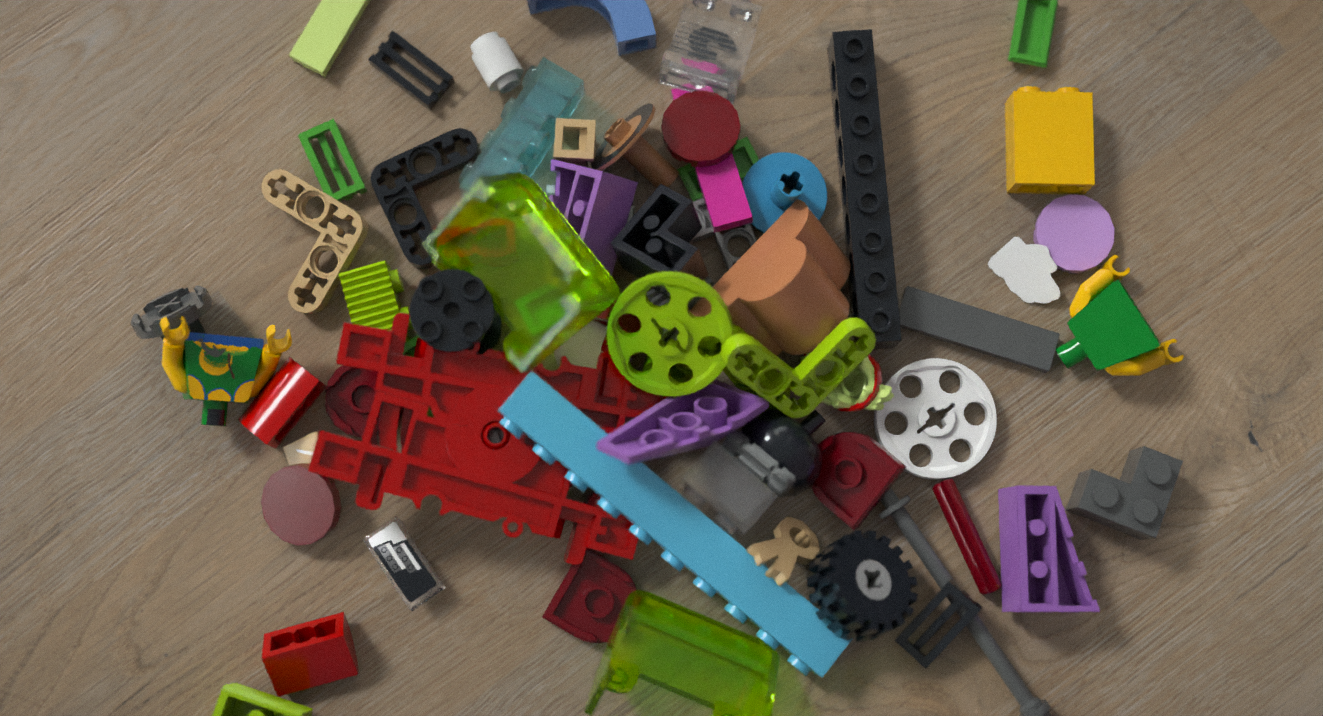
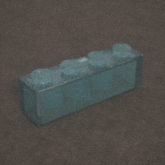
M545 57L542 58L537 67L532 65L528 69L522 80L524 88L516 99L512 97L505 104L501 112L503 120L496 131H488L480 144L481 154L474 164L469 162L464 167L458 179L460 183L458 188L463 198L498 219H505L554 143L556 118L569 119L585 95L584 80Z

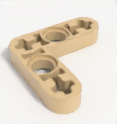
M282 169L273 170L264 177L261 184L264 198L321 232L288 291V301L292 308L304 314H317L327 306L341 282L339 273L347 271L368 233V223L362 214L298 176ZM278 181L281 183L286 181L285 185L300 195L296 200L284 194L278 195L279 191L274 188L275 184ZM320 197L324 202V212L320 217L311 219L307 216L306 204L311 198ZM335 215L348 222L354 218L352 225L357 228L353 235L346 233L343 237L344 229L330 222ZM326 251H333L338 258L337 267L330 273H324L319 267L320 256ZM313 273L319 278L328 280L326 285L321 283L315 285L312 294L316 297V301L314 303L307 302L303 305L305 298L301 295L302 290H311L317 281L309 278L310 274Z

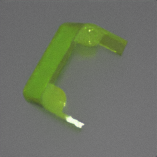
M636 590L629 594L619 614L597 667L584 713L590 716L593 715L605 690L617 694L629 693L635 687L638 678L711 708V716H772L780 658L776 650H773L757 637L648 591Z

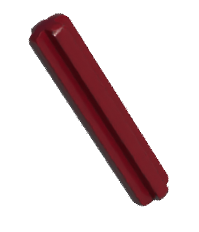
M947 479L935 484L933 492L979 592L982 595H987L999 590L1002 587V583L954 480Z

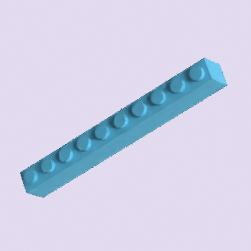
M533 371L526 375L497 410L503 416L499 423L518 439L523 433L536 443L532 451L550 466L555 461L569 470L564 476L569 482L583 493L588 487L601 497L596 503L615 519L621 513L633 523L629 531L647 546L652 540L665 550L661 557L679 572L684 566L697 576L692 582L696 587L710 598L715 593L719 594L728 602L724 609L742 624L747 619L760 628L755 635L773 650H776L780 645L791 655L787 662L803 675L807 676L812 671L823 678L852 639L846 640L841 638V629L834 633L827 628L830 620L827 617L820 620L815 613L819 609L785 582L779 586L774 578L765 576V572L769 569L765 564L757 566L755 558L746 551L747 549L642 462L629 465L596 450V442L608 434Z

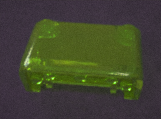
M513 172L478 177L422 243L431 255L433 263L440 270H464L483 281L492 296L495 310L512 330L504 339L503 347L508 361L516 366L520 372L536 367L605 311L620 294L614 279L533 179L522 173Z

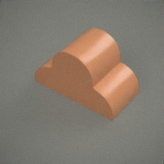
M797 199L712 288L717 291L726 303L732 323L742 328L747 335L752 336L776 356L782 350L792 355H802L812 352L842 321L848 318L849 302L840 289L849 276L851 266L849 259L806 203ZM702 297L690 312L695 316H706L712 310L711 303Z

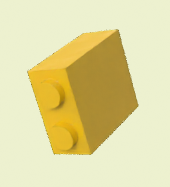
M1035 86L1021 87L1017 91H1013L1005 102L1006 193L1086 194L1095 185L1093 92H1080V89L1076 87H1063L1057 89L1056 92L1041 91L1039 87Z

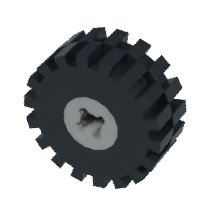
M857 530L844 535L820 550L815 555L817 559L811 562L809 570L815 573L807 578V587H814L815 592L809 595L811 604L818 602L821 610L815 612L820 620L827 617L830 620L827 628L833 633L841 629V638L846 640L856 637V642L876 639L902 626L906 622L904 619L910 617L915 610L910 605L917 602L918 594L911 592V588L917 586L916 576L909 577L907 571L913 568L910 561L907 560L903 563L899 557L903 550L899 546L890 548L891 539L885 535L876 539L875 531L868 530L862 534L861 530Z

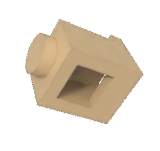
M556 118L554 160L588 168V161H594L596 157V120Z

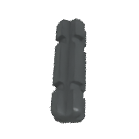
M733 431L722 444L723 449L733 458L737 455L738 462L762 482L767 480L768 487L778 495L786 494L796 481L795 476L785 467L780 469V464L755 443L751 445L750 439L742 432Z

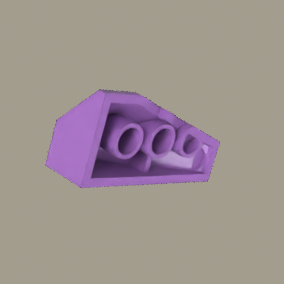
M715 379L709 385L694 393L665 398L597 441L596 450L630 465L708 447L768 409L769 401Z

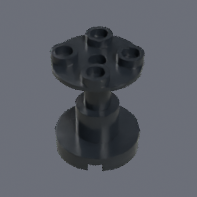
M446 269L426 276L418 283L417 290L414 292L410 303V319L413 328L422 341L434 349L444 352L470 351L474 349V345L480 342L479 351L476 353L478 355H482L489 349L495 350L502 335V319L497 307L493 303L490 292L480 278L464 270Z

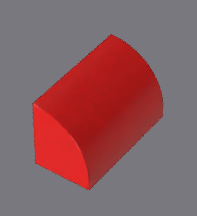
M289 357L238 420L266 445L277 449L326 389L327 385Z
M344 612L264 634L261 659L277 697L358 675L355 646Z

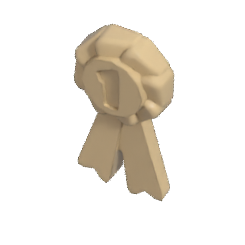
M786 517L777 525L773 531L775 539L752 544L746 550L755 558L757 566H761L772 559L775 560L765 572V576L774 578L779 586L783 585L790 578L795 562L807 565L820 551L816 534L803 521L793 517Z

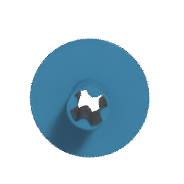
M780 152L761 158L749 169L742 183L753 216V223L751 224L762 233H765L797 199L805 202L818 220H820L826 208L827 188L822 174L812 162L797 154ZM783 188H789L791 190L790 194L785 193Z

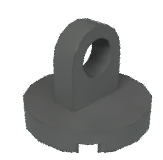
M195 285L194 290L196 292L190 293L188 288H179L150 301L143 308L145 312L143 316L140 317L137 313L133 315L130 323L133 330L141 339H152L161 336L163 340L165 337L160 326L161 319L167 317L169 329L173 330L181 325L180 318L184 316L190 332L206 334L199 318L212 306L213 300L207 289Z

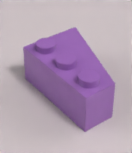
M551 159L550 171L556 173L555 195L549 196L548 208L554 210L553 232L547 233L544 283L570 292L603 299L607 295L617 259L611 242L627 223L638 182L604 171Z
M1017 485L998 489L1002 612H1100L1096 599H1092L1084 575L1087 572L1083 561L1079 562L1071 537L1074 535L1057 487Z

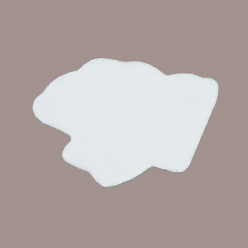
M1014 237L989 260V268L996 275L1004 278L1008 288L1013 293H1016L1024 302L1045 304L1060 297L1059 287L1051 277V273L1057 270V265L1051 258L1048 247L1040 244L1026 245L1019 237Z

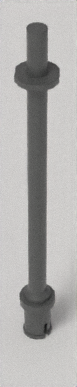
M890 487L880 500L886 509L878 514L879 517L885 519L891 515L940 589L950 579L955 582L904 506L909 503L910 497L906 495L899 500ZM950 593L946 597L950 603L955 599ZM962 604L956 612L961 618L968 609ZM977 614L966 627L1019 703V712L1021 713L1019 716H1052L1048 711L1051 706L1047 700H1041L1032 695Z

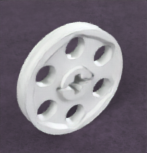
M929 358L906 365L885 383V385L892 387L894 397L890 401L883 403L884 408L882 410H874L875 433L879 444L907 466L904 469L905 472L924 479H946L968 471L986 455L995 436L997 414L989 389L972 370L952 360ZM950 371L959 377L960 388L956 393H946L940 387L939 378L943 372ZM912 376L920 382L921 391L917 397L908 398L901 393L899 384L902 378ZM976 403L984 409L985 419L983 423L972 425L965 420L964 409L968 404ZM953 405V408L946 412L940 420L943 425L941 429L934 425L925 428L919 434L917 433V430L925 425V421L930 417L927 412L928 409L935 413ZM889 413H899L905 418L906 428L902 434L893 435L886 430L884 422ZM954 440H963L969 445L970 456L967 461L957 462L951 458L949 447ZM914 445H924L929 449L931 459L927 466L917 467L911 462L909 453Z

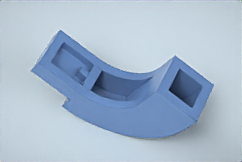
M527 0L530 15L569 6H584L597 11L611 26L618 56L656 48V31L645 0Z

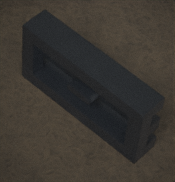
M392 30L388 35V41L386 43L382 42L378 47L379 51L376 55L372 54L368 60L378 71L427 109L431 110L455 82L454 78ZM396 46L442 82L438 85L393 49ZM386 57H389L433 91L432 94L427 96L383 61Z
M952 579L942 587L895 639L925 669L982 609V606L977 601L974 602L966 591H962L957 587V583ZM949 593L955 597L952 603L914 644L909 641L908 638ZM962 604L968 609L926 655L920 651Z

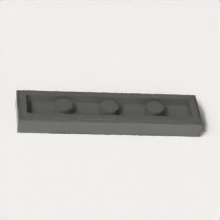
M910 286L905 288L899 307L900 328L1040 372L1047 373L1050 371L1060 333Z

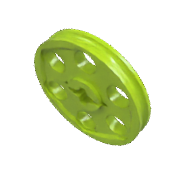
M673 271L646 275L628 286L617 299L607 325L609 353L620 373L633 385L646 392L669 397L687 395L701 390L714 381L724 369L725 363L722 360L721 351L716 355H707L700 350L699 341L703 337L714 336L721 341L723 346L725 341L733 336V323L729 309L717 291L695 276ZM654 285L664 286L669 290L671 300L665 305H655L647 297L648 289ZM698 296L704 297L711 303L712 310L706 316H695L688 309L690 299ZM632 313L640 319L641 329L634 333H627L620 328L618 318L623 314ZM662 327L667 330H671L674 327L679 330L677 335L678 341L676 342L672 338L664 341L662 339L664 332ZM637 352L646 353L652 359L653 366L647 371H638L630 364L629 359L631 355ZM677 363L686 364L691 368L693 377L686 382L675 381L670 375V368Z

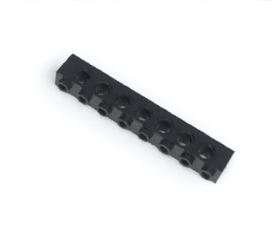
M872 29L832 32L827 50L846 257L849 259L851 266L848 276L852 317L864 320L875 334L876 343L873 350L895 348L902 341ZM854 335V342H856L860 337Z

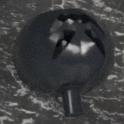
M778 410L763 411L747 422L740 431L750 439L751 445L755 443L780 464V469L785 467L795 476L796 481L786 494L778 495L769 488L777 497H792L810 488L820 475L823 459L819 445L811 435L826 420L816 410L810 413L801 423ZM765 480L763 483L768 487V481Z

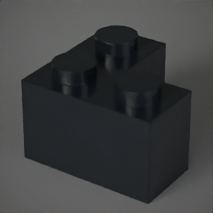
M662 184L659 185L611 242L622 268L639 279L646 275L666 271L686 273L703 281L709 275L699 249L689 244L702 229L692 200ZM653 286L671 297L669 290L664 286Z

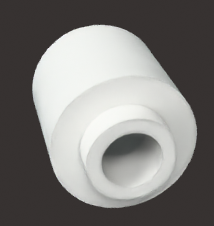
M489 32L480 36L471 44L470 49L473 52L471 58L491 91L499 90L500 93H506L520 84L521 80L519 78L523 75L524 70L505 38H500L497 32Z

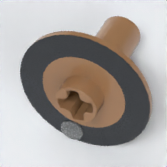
M651 103L641 106L626 119H618L609 127L603 136L605 141L596 151V157L591 163L592 169L602 171L623 156L656 189L660 184L669 187L675 181L679 171L641 136L655 114L656 109Z

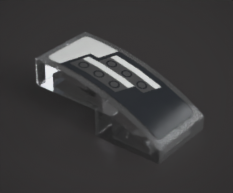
M397 516L363 539L409 610L414 611L446 588L428 558L421 552L406 526Z

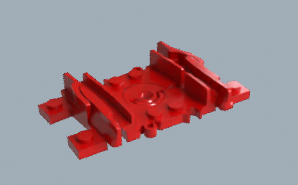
M396 314L393 318L391 331L344 322L336 364L378 372L375 386L376 393L362 441L320 430L308 467L309 472L358 484L359 488L355 502L357 506L369 510L380 508L386 492L411 499L417 509L421 508L423 498L428 495H436L442 502V507L439 511L441 516L450 511H455L492 522L505 517L501 528L504 534L510 538L518 537L522 533V522L527 523L532 533L560 539L565 520H569L574 523L564 555L566 563L572 565L580 564L583 561L586 547L633 560L638 543V538L629 531L633 523L621 513L615 519L596 504L601 497L593 490H591L583 503L566 498L567 492L573 485L564 477L569 470L558 461H555L550 466L532 451L536 443L524 433L519 439L512 435L499 423L503 416L497 410L531 371L607 434L623 426L625 417L635 418L669 396L655 395L633 385L617 369L609 351L601 352L598 355L596 369L572 365L566 356H562L559 367L555 371H549L542 365V351L532 357L489 349L482 355L476 354L480 348V342L474 345V349L470 351L444 352L434 349L420 338H417L414 357L403 355L410 314ZM385 402V403H384V406H383V408H382L381 419H380L379 446H378V424H379V416H380V412H381L382 403ZM429 406L434 418L427 416ZM405 407L401 422V452H399L397 449L398 418L400 408ZM493 427H498L503 431V439L499 443H492L487 437L488 431ZM515 522L517 524L515 531L508 530L509 523Z

